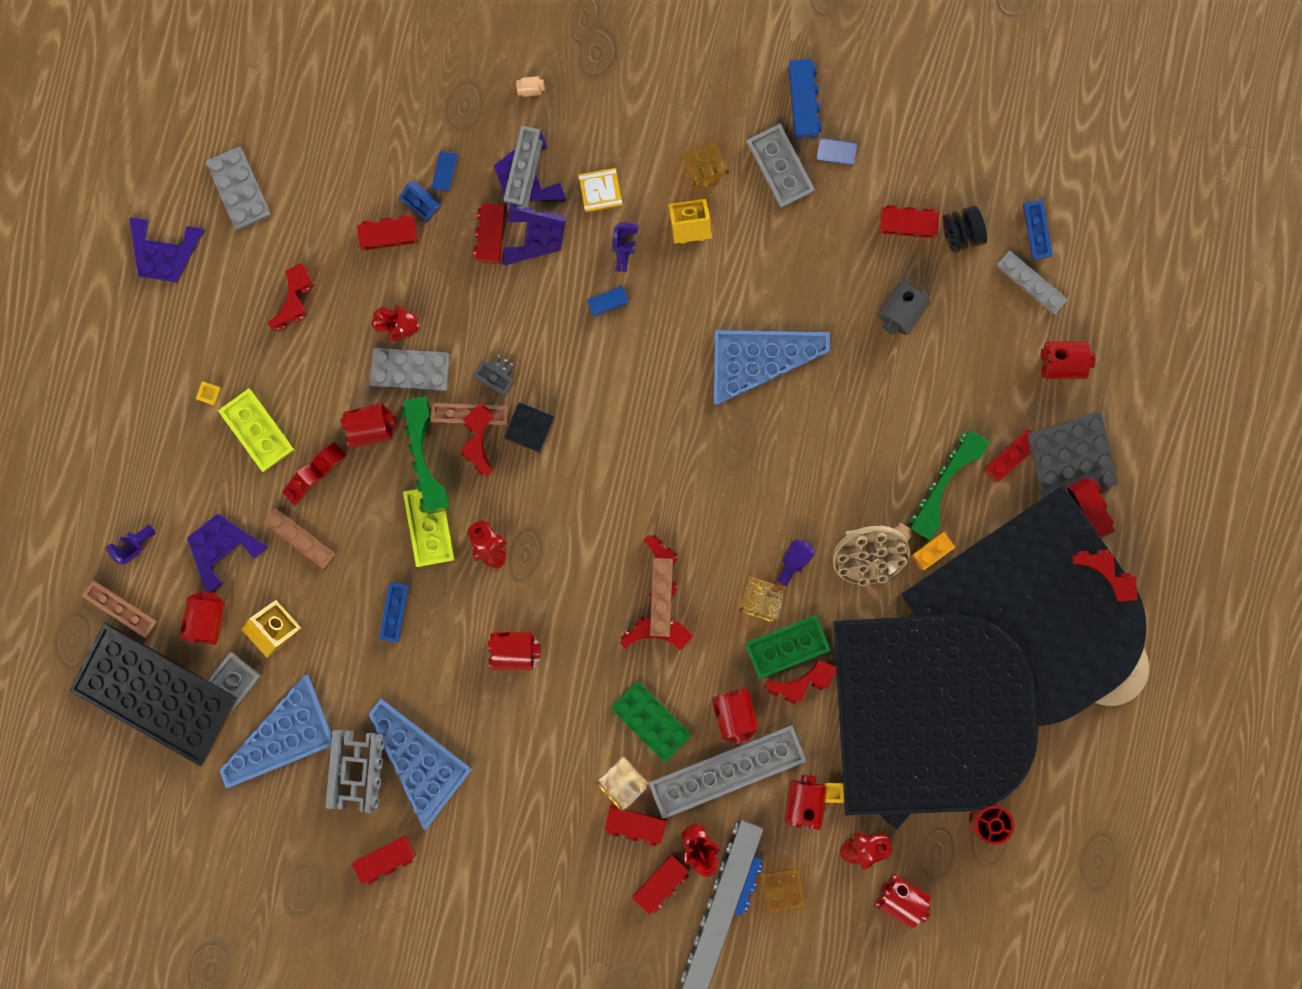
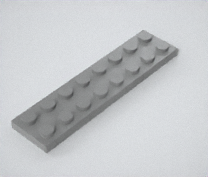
M790 725L650 781L648 784L662 819H665L807 761L793 726Z

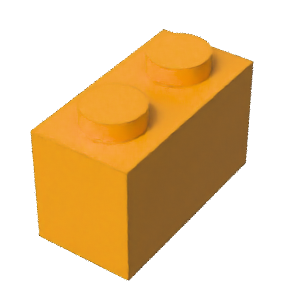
M941 532L910 556L920 570L923 571L953 550L955 546L945 532Z

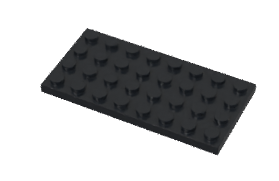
M103 623L69 690L198 766H203L238 697L108 623Z

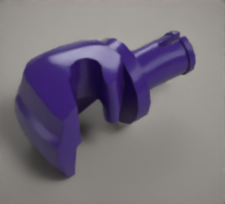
M619 223L614 227L612 252L617 254L615 271L627 272L628 255L634 254L635 250L631 248L636 245V242L626 243L625 239L637 234L639 225Z
M148 524L137 534L128 532V537L120 536V540L127 543L125 547L110 543L106 546V551L118 564H127L144 550L142 543L157 533Z
M797 539L792 541L782 559L785 567L776 581L787 587L794 573L803 571L802 568L810 562L815 554V550L809 542Z

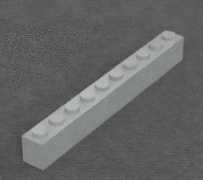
M742 819L734 825L732 834H735L732 842H728L726 848L728 856L726 860L723 859L719 871H722L720 879L716 878L713 889L715 893L713 897L710 896L706 908H709L707 916L703 915L700 926L702 930L700 934L695 936L693 945L696 947L694 953L690 952L687 964H689L687 971H683L680 982L683 983L681 989H708L763 832V827Z

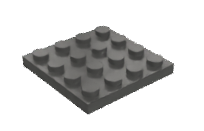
M1096 411L1027 434L1042 499L1062 485L1068 492V486L1086 477L1097 481L1101 489L1118 484L1102 412Z

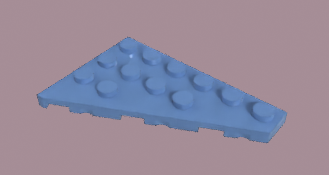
M381 698L370 711L369 716L376 727L377 733L383 734L384 748L394 765V769L403 784L409 801L413 805L422 828L426 830L472 771V768Z

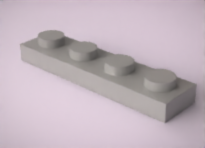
M1010 250L996 265V267L1053 315L1068 300Z

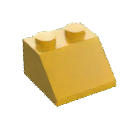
M706 199L668 204L674 244L712 239L711 221Z
M275 600L251 617L241 630L268 658L300 631L301 627Z

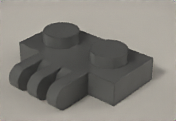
M498 354L492 364L482 360L473 376L505 397L515 383V380L508 376L514 364L510 363L505 368L508 360L504 359L499 364L498 362L502 356Z

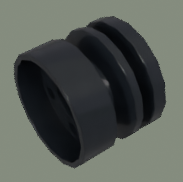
M974 205L962 209L961 216L957 211H954L952 216L949 213L943 215L944 235L953 253H958L961 249L963 251L967 250L968 241L972 247L987 243L985 223L977 206Z

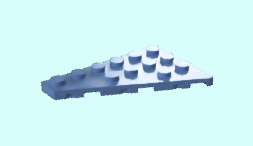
M715 330L714 405H719L829 353L830 332Z
M309 675L302 677L256 731L244 742L240 749L219 770L226 789L331 747L332 734Z

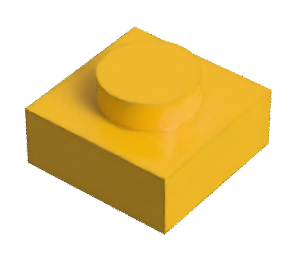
M202 381L196 400L216 406L222 388Z
M824 783L827 786L825 803H844L843 783Z

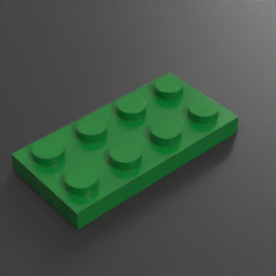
M817 615L744 643L758 679L831 651Z
M639 681L610 708L664 763L692 736Z

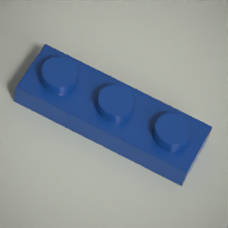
M1043 200L1024 203L1023 211L1032 260L1050 258L1053 255Z
M389 582L379 636L380 640L399 643L409 590L408 585Z
M754 855L734 912L735 914L742 916L743 912H747L749 908V894L754 893L757 884L754 881L756 874L760 875L763 867L761 858Z

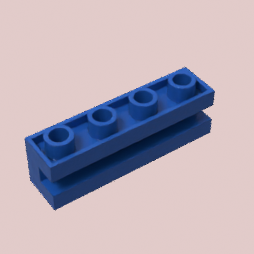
M812 59L789 61L788 70L795 140H802L803 137L816 139L819 132H822L821 121H818L817 114H820V103L816 102L818 84H814V77L817 76L816 65H813Z

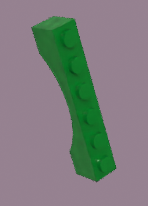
M426 396L403 401L404 407L401 408L403 418L407 419L408 425L405 426L407 437L411 439V444H408L410 454L414 455L415 462H412L414 473H418L419 480L416 481L418 492H422L423 498L420 499L421 508L428 515L451 510L446 489L432 477L424 458V437L431 421L428 399Z
M971 430L967 433H962L958 440L960 445L957 450L953 449L948 456V459H950L947 466L943 465L938 473L940 478L937 482L933 481L928 489L930 492L927 499H922L918 506L920 508L918 514H913L908 522L910 524L909 528L913 530L912 532L927 541H931L941 524L939 516L940 501L947 483L963 466L980 459L990 443Z

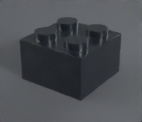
M518 403L504 438L507 441L541 454L555 422V417Z

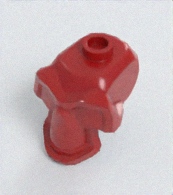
M400 305L395 306L394 312L386 307H381L373 313L371 325L377 332H388V341L399 342L402 339L412 337L419 330L418 317Z
M485 520L472 524L467 529V535L473 547L472 556L474 560H483L486 566L493 569L501 568L506 562L507 554L503 547L507 544V541L504 537L496 534Z
M702 825L689 826L681 833L686 849L684 862L686 865L693 864V870L702 877H710L716 872L718 859L715 855L719 853L720 848L715 842L710 841Z
M857 832L853 835L854 840H846L840 849L842 859L851 864L859 863L863 870H867L873 863L891 856L892 843L885 833L867 835Z

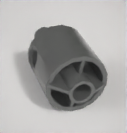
M906 279L897 284L877 313V316L884 322L883 329L892 335H895L896 332L909 335L930 304L929 294L922 289L916 290L912 287L913 284Z

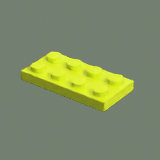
M250 388L218 410L263 473L295 451Z
M418 489L404 491L403 496L416 567L454 561L446 511L428 515L421 508L420 499L423 498L422 492H418Z

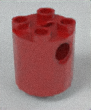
M1087 341L1045 342L1044 348H1041L1040 358L1044 360L1041 376L1047 379H1087L1090 368H1094L1096 363L1095 353H1090V346Z
M383 403L345 411L342 414L343 418H340L342 429H346L347 432L345 439L348 448H357L391 440L396 428L393 412Z
M199 591L187 596L179 633L180 639L216 645L219 640L226 603L216 593Z
M533 632L490 633V640H488V651H491V658H489L488 663L489 670L532 671L541 658V644L535 638Z
M747 688L712 697V705L721 738L735 744L750 740L759 729Z
M801 775V781H789L784 815L786 824L797 828H802L803 824L810 829L821 830L827 786L816 783V776Z
M996 803L983 809L971 811L969 815L970 830L987 844H1003L1013 834L1015 825L1012 815Z
M893 873L889 881L886 880L881 887L883 893L881 897L879 896L876 899L874 907L910 929H914L920 921L925 923L932 912L929 906L931 895Z

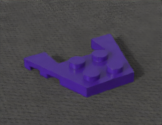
M541 131L539 140H542L543 142L541 148L542 150L547 148V145ZM515 150L494 165L504 196ZM535 174L529 202L566 201L561 183L541 189Z
M509 204V223L527 222L523 247L503 248V265L561 250L566 223L564 216L544 211L541 213L533 212L531 208L525 207L521 209L517 208L515 204Z
M130 218L138 276L178 283L189 263L188 260L191 254L197 248V243L204 235L205 230L186 226L183 245L146 240L149 221Z
M219 514L215 515L187 537L205 591L211 593L223 584L211 567L242 544L253 558H256L268 549L267 545L258 541Z

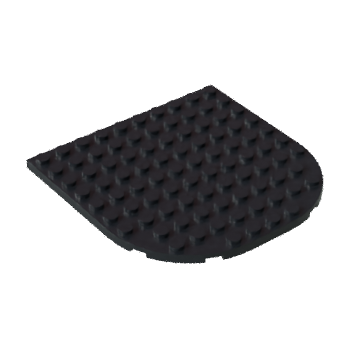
M1063 485L901 594L916 617L935 615L972 616L985 620L1008 634L1024 653L1033 674L1038 726L1052 725L1067 720L1120 686L1136 667L1146 640V615L1138 591L1137 601L1116 602L1111 584L1100 572L1088 566L1073 565V556H1077L1076 552L1088 551L1089 555L1097 554V551L1109 549ZM1114 557L1115 577H1119V573H1125V571Z
M966 615L833 621L845 816L975 811L1003 800L1021 784L1031 768L1037 750L1036 693L1034 678L1028 660L1017 643L1008 634L985 620Z

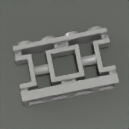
M521 125L504 196V202L508 203V211L509 204H515L517 208L521 209L528 208L543 144L542 140H539L540 129Z
M333 730L326 808L346 809L348 800L360 802L359 812H376L379 806L378 789L381 786V779L379 778L380 769L383 765L381 755L385 744L383 734L366 733V741L361 742L353 741V731ZM347 745L355 746L354 756H346ZM362 747H371L370 758L362 757ZM351 761L363 763L362 781L349 779ZM343 784L351 785L350 795H342ZM359 786H367L366 797L358 796Z

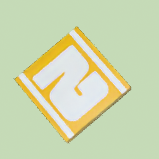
M616 168L579 174L585 213L623 206Z

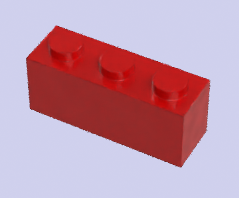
M481 203V208L477 209V220H480L479 227L475 229V238H478L477 246H474L473 257H476L478 263L497 265L501 263L506 208L502 204Z
M886 205L880 211L878 234L935 239L938 235L940 212H935L934 209L919 211L914 207L898 209L895 205Z
M403 215L395 220H392V218H382L380 222L374 223L371 220H367L357 225L359 247L362 251L419 243L416 220L414 217H410V215Z
M1030 429L1023 431L983 468V471L995 483L1000 482L1031 453L1027 434L1032 433Z
M1086 477L1067 487L1070 496L1100 538L1115 532L1113 518L1107 513L1106 508L1108 506L1099 493L1101 488L1097 481Z
M610 805L604 830L608 831L607 834L619 837V834L626 835L628 840L638 841V839L646 840L645 844L656 846L662 842L667 819Z
M404 835L355 860L351 864L361 884L367 882L370 885L379 880L378 876L382 874L388 876L395 872V867L401 864L405 867L413 863L416 853L407 835Z
M671 853L636 891L632 899L649 915L652 912L656 913L663 904L661 902L665 897L669 899L675 893V886L678 883L683 884L687 880L689 868Z

